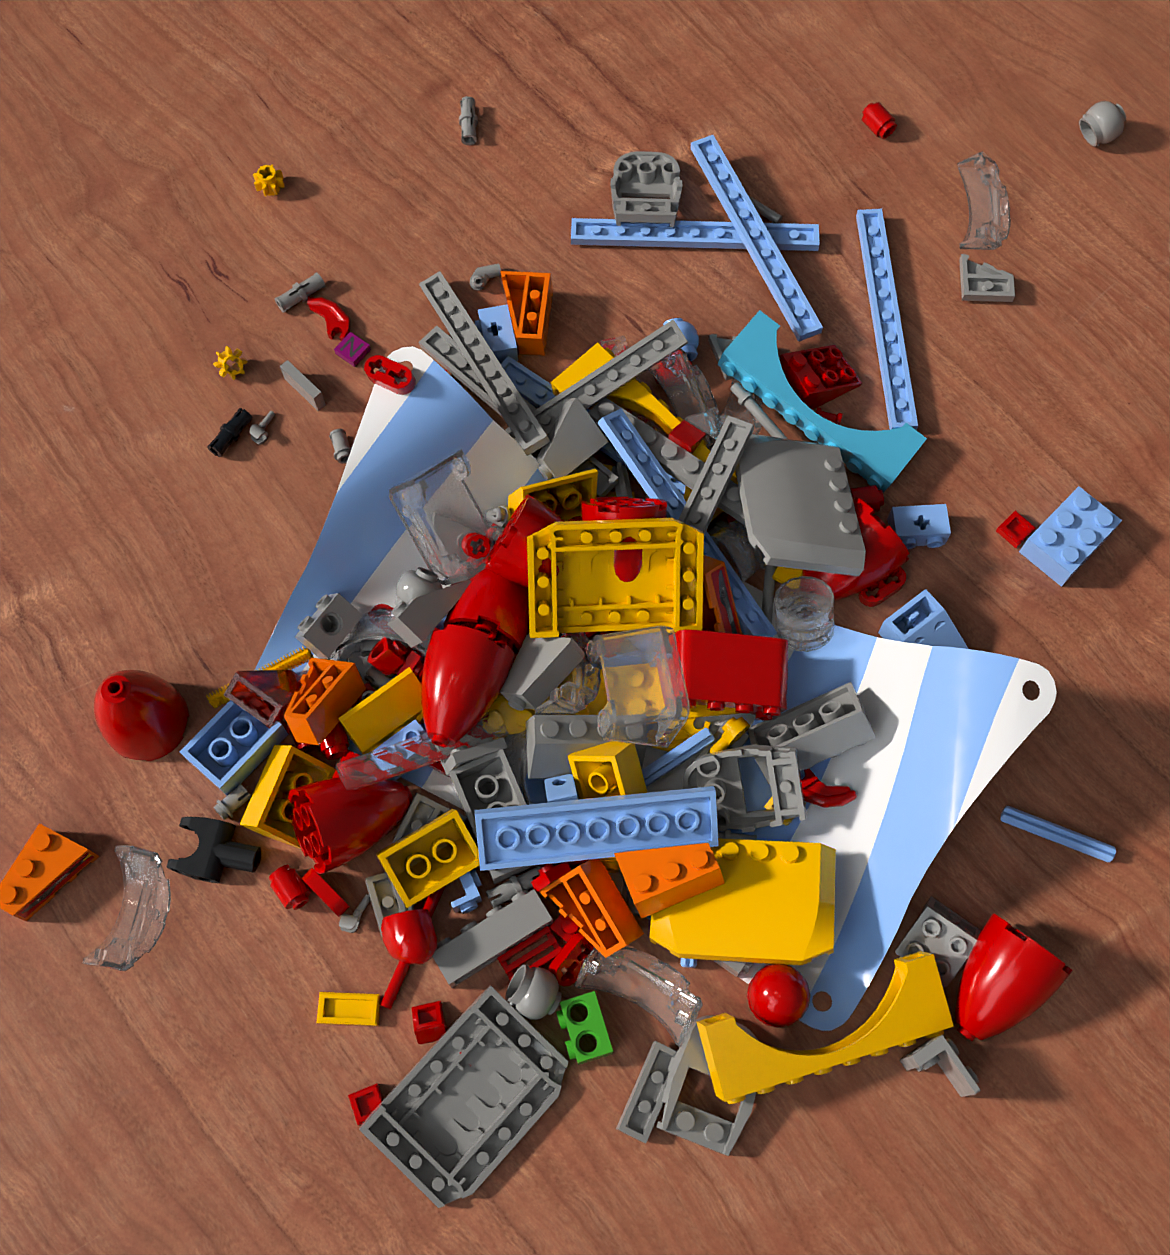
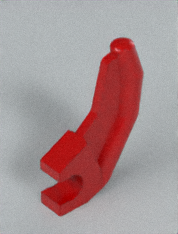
M323 297L308 298L307 305L309 309L325 318L329 339L333 340L336 333H341L340 340L342 341L350 333L349 316L335 302Z
M804 769L805 777L801 779L805 802L827 808L844 806L856 799V792L850 790L848 786H827L810 769Z

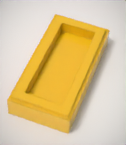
M319 992L316 1023L378 1026L381 995Z

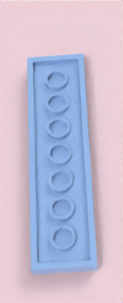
M714 786L475 810L480 871L615 857L614 853L700 843H709L710 847L719 846L716 790Z

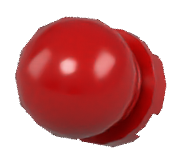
M772 964L765 966L754 975L748 985L747 1001L750 1010L757 1020L766 1026L780 1028L789 1026L803 1017L809 1007L810 990L808 982L801 972L790 965Z

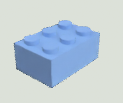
M1078 486L1027 539L1019 553L1062 587L1114 532L1122 520Z
M241 689L190 740L180 753L227 796L271 753L274 745H279L288 736V733L280 722Z

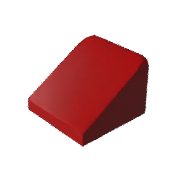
M683 420L669 433L671 441L691 454L706 436V433L686 420Z
M441 1001L411 1007L414 1033L418 1044L438 1041L446 1033L447 1029Z

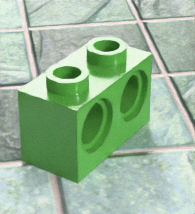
M595 991L561 1001L560 1006L562 1010L556 1011L561 1030L568 1029L570 1040L565 1041L570 1060L576 1058L578 1065L613 1054L612 1045ZM576 1006H582L588 1012L587 1018L582 1022H575L570 1017L571 1010ZM585 1036H592L597 1041L596 1049L590 1053L582 1051L579 1047L580 1040Z

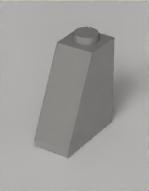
M570 398L565 402L548 435L550 443L542 447L536 458L540 464L538 470L546 480L567 476L609 442L578 398Z
M527 634L500 693L508 700V705L516 710H537L582 661L585 653L572 638H530V635Z

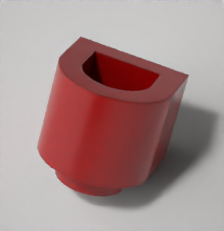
M385 635L371 649L367 661L386 676L395 674L405 662L404 655L407 653V649L400 641H393Z

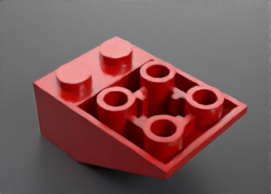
M836 345L784 353L779 357L782 370L790 386L811 410L862 384L855 370L850 367Z

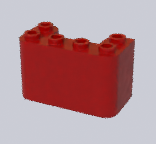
M688 629L676 631L667 640L664 707L672 708V712L689 713V709L696 708L697 705H706L707 710L723 711L725 707L735 708L737 713L753 714L756 720H772V717L781 715L787 709L789 641L782 638Z

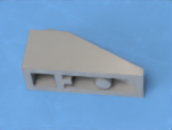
M466 580L416 597L407 603L401 601L392 610L393 618L387 624L411 648L420 644L458 602L471 581Z

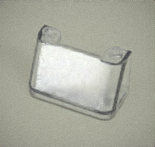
M462 449L423 469L389 490L391 503L429 570L438 575L437 581L442 585L469 580L486 568L485 562L489 553L486 557L475 559L463 552L461 542L465 535L471 532L484 535L489 540L491 551L497 538L504 530V528L498 525L491 527L488 525L464 479L471 473V463ZM478 541L471 542L470 546L473 547V550L481 549V545L478 544Z
M660 625L594 636L587 643L586 655L592 664L601 663L608 702L604 709L600 710L597 723L601 727L603 740L668 748L686 723L690 711L688 693L673 628Z

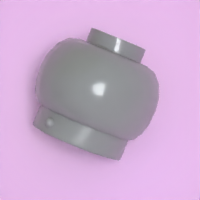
M1100 101L1089 108L1086 114L1079 120L1081 133L1091 146L1095 147L1099 146L1100 143H1110L1123 132L1126 114L1119 104Z
M418 567L416 571L410 570L405 572L400 577L396 587V595L398 597L395 605L397 606L401 601L407 603L416 597L443 589L441 583L437 581L438 575L422 567Z
M522 965L512 977L505 999L521 1016L531 1020H538L546 1016V1014L551 1015L555 1012L561 1000V992H559L557 978L549 970Z

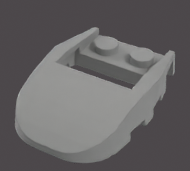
M635 151L620 156L615 162L614 175L611 178L610 184L616 225L620 226L621 222H643L656 224L670 223V227H674L682 191V180H680V168L677 161L672 156L661 152ZM622 197H653V198H622Z
M747 745L701 756L684 773L683 789L714 786L716 790L718 831L725 832L727 829H742V833L754 832L756 828L766 826L772 828L783 825L785 819L799 816L800 821L806 820L807 810L804 802L797 748ZM766 756L774 810L747 811L738 758Z
M706 1015L694 1020L686 1029L675 1057L671 1058L668 1067L669 1075L662 1102L665 1103L662 1122H657L656 1128L729 1156L752 1112L756 1092L745 1095L746 1099L741 1101L734 1123L677 1101L688 1068L711 1076L696 1023L697 1021L716 1016ZM736 1022L737 1026L757 1040L748 1028Z

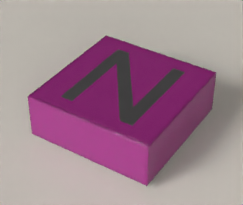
M352 332L334 348L336 355L354 367L371 350L368 343Z

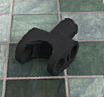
M206 817L181 818L179 826L194 831L198 835L199 845L197 850L189 857L179 858L178 860L169 859L167 863L168 869L196 880L211 883H220L224 867L256 872L261 859V847L233 842L232 838L236 828L234 824Z

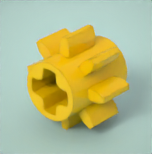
M272 164L260 166L257 173H253L256 191L263 190L265 196L277 195L280 188L285 187L281 169L275 171Z
M226 346L224 352H216L218 361L214 362L213 365L216 368H222L219 371V375L225 377L228 373L230 378L235 380V375L239 373L245 374L243 364L248 363L245 358H239L242 351L237 348L232 352L231 348ZM229 359L234 362L233 366L227 364Z

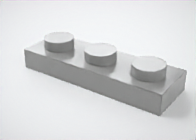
M657 1041L653 1042L618 1122L617 1130L643 1143H647L664 1103L662 1099L669 1075L668 1067L671 1058L675 1057L677 1051Z

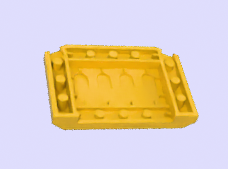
M675 518L555 522L528 536L530 638L559 637V633L650 629H673V632L688 629L702 631L704 533ZM630 536H631L632 538L636 539V541H637V542H621L625 537H630ZM642 549V567L640 573L633 581L623 582L616 576L614 550ZM546 558L551 560V578H548L545 572L539 573L538 570L542 560ZM556 566L559 567L558 576H556Z
M718 838L719 846L711 847V850L720 867L725 884L651 915L650 942L663 946L678 958L805 965L812 962L813 958L825 953L827 955L834 953L836 849L822 843Z

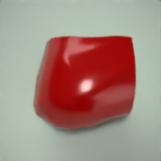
M428 909L409 910L383 918L381 932L389 955L403 963L423 965L432 958L437 948V937Z

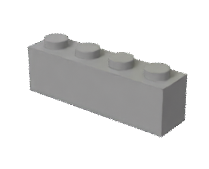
M534 889L530 892L523 890L511 898L513 902L504 908L501 905L493 908L486 914L487 918L477 924L476 921L467 924L460 930L462 934L453 940L448 937L437 943L436 951L432 957L451 988L498 960L499 956L540 930L553 924L552 917Z

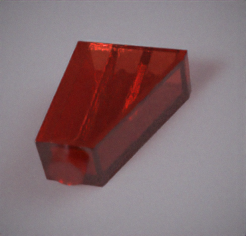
M292 670L237 671L224 696L271 728L285 719L284 714L294 692L299 691L302 686L301 676Z

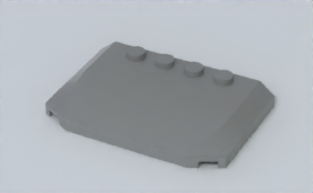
M752 434L736 466L735 472L748 540L754 549L760 548L763 552L765 564L860 576L864 570L866 550L840 448L832 445Z
M489 986L359 1127V1130L438 1208H441L449 1202L472 1195L558 1098L568 1061L492 986Z

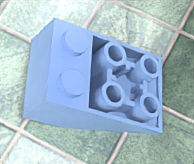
M926 589L884 620L878 632L883 639L969 649L945 609Z

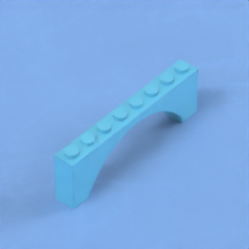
M759 310L722 353L717 365L721 367L726 375L738 380L744 389L760 397L767 407L775 409L783 415L788 423L800 428L807 438L819 444L840 448L843 463L846 464L847 468L851 472L862 476L870 486L876 485L878 490H882L884 493L927 438L907 423L903 427L890 430H857L835 424L811 410L794 392L782 370L777 349V331L780 325Z

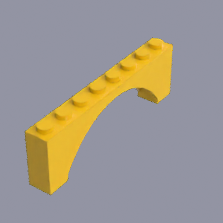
M597 342L551 381L553 394L557 396L615 358L614 353L607 347L604 349ZM635 378L606 397L621 408L631 410L651 420L668 437L669 433L683 421L681 417H675L670 412L668 405L662 399L657 400L652 395L647 384L644 382L639 383ZM702 440L692 455L705 463L711 451L706 447L705 441ZM734 471L730 480L738 485L736 472ZM685 485L684 499L687 502L692 489ZM717 507L711 521L722 513L723 510Z
M919 951L894 959L896 967L890 985L873 1014L852 1034L826 1047L813 1050H787L769 1046L748 1035L736 1025L735 1018L727 1013L697 1021L716 1096L724 1102L727 1101L729 1104L738 1103L746 1099L745 1095L757 1092V1094L769 1093L775 1090V1085L784 1082L786 1084H796L804 1080L803 1076L811 1073L815 1075L826 1074L832 1071L833 1066L839 1064L844 1066L853 1065L861 1061L860 1057L869 1054L871 1056L884 1055L889 1052L888 1048L896 1045L907 1047L914 1045L917 1042V1038L924 1036L934 1038L943 1035L945 1029L954 1027L934 954Z

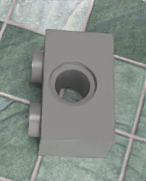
M339 593L330 594L329 596L327 594L324 595L316 604L317 611L312 617L307 616L298 626L300 631L295 638L319 659L329 658L363 617V614ZM325 617H328L332 623L331 629L328 632L322 626Z

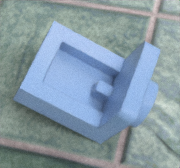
M475 869L459 877L466 896L451 902L455 913L459 911L462 914L468 913L478 907L477 903L482 901L477 887L482 884Z

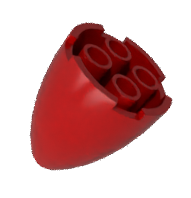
M527 494L511 515V519L502 534L497 538L486 559L485 567L509 581L528 588L527 537L555 522H563L565 520L544 503ZM546 558L542 560L538 571L539 573L545 572L548 578H551V560ZM556 566V576H558L559 567Z
M628 496L590 498V503L581 501L582 521L666 518L667 501L657 498H646V501H643V499L629 498ZM630 536V537H625L621 542H637V541H636V539H634V538H632V537ZM642 549L614 550L616 576L623 582L633 581L640 573L642 567Z
M857 497L853 498V503L866 550L864 570L860 576L803 570L799 581L802 589L798 592L808 603L812 601L816 604L832 602L859 593L880 582L909 560L908 555L910 553L890 526H887L878 516H872L875 513L874 509Z
M484 564L469 579L471 583L458 602L449 611L444 621V630L448 624L480 630L489 634L488 639L494 641L500 647L502 644H507L513 650L516 658L526 635H529L528 588L495 574L485 567L486 564Z
M448 624L445 630H440L436 627L433 629L423 666L421 704L427 735L432 738L431 742L437 746L446 748L449 744L457 743L481 721L498 697L515 658L513 650L507 644H502L500 647L494 641L488 639L489 634L480 630Z
M141 670L115 672L101 682L94 698V714L97 726L106 742L124 758L146 760L147 762L157 760L172 752L184 738L182 735L189 717L186 701L170 683L155 674Z
M349 776L347 778L354 781H342L341 777L331 778L290 790L288 799L290 803L294 802L293 815L290 816L292 826L304 856H309L315 861L314 870L319 874H323L344 865L366 852L384 838L409 809L412 795L408 786H403L401 782L386 778L376 780L369 776Z
M993 913L980 932L962 973L956 1001L955 1021L960 1025L957 1030L972 1042L975 1038L982 1041L1005 1032L1028 1018L1044 1005L1073 970L1030 937L1013 928L1011 924Z

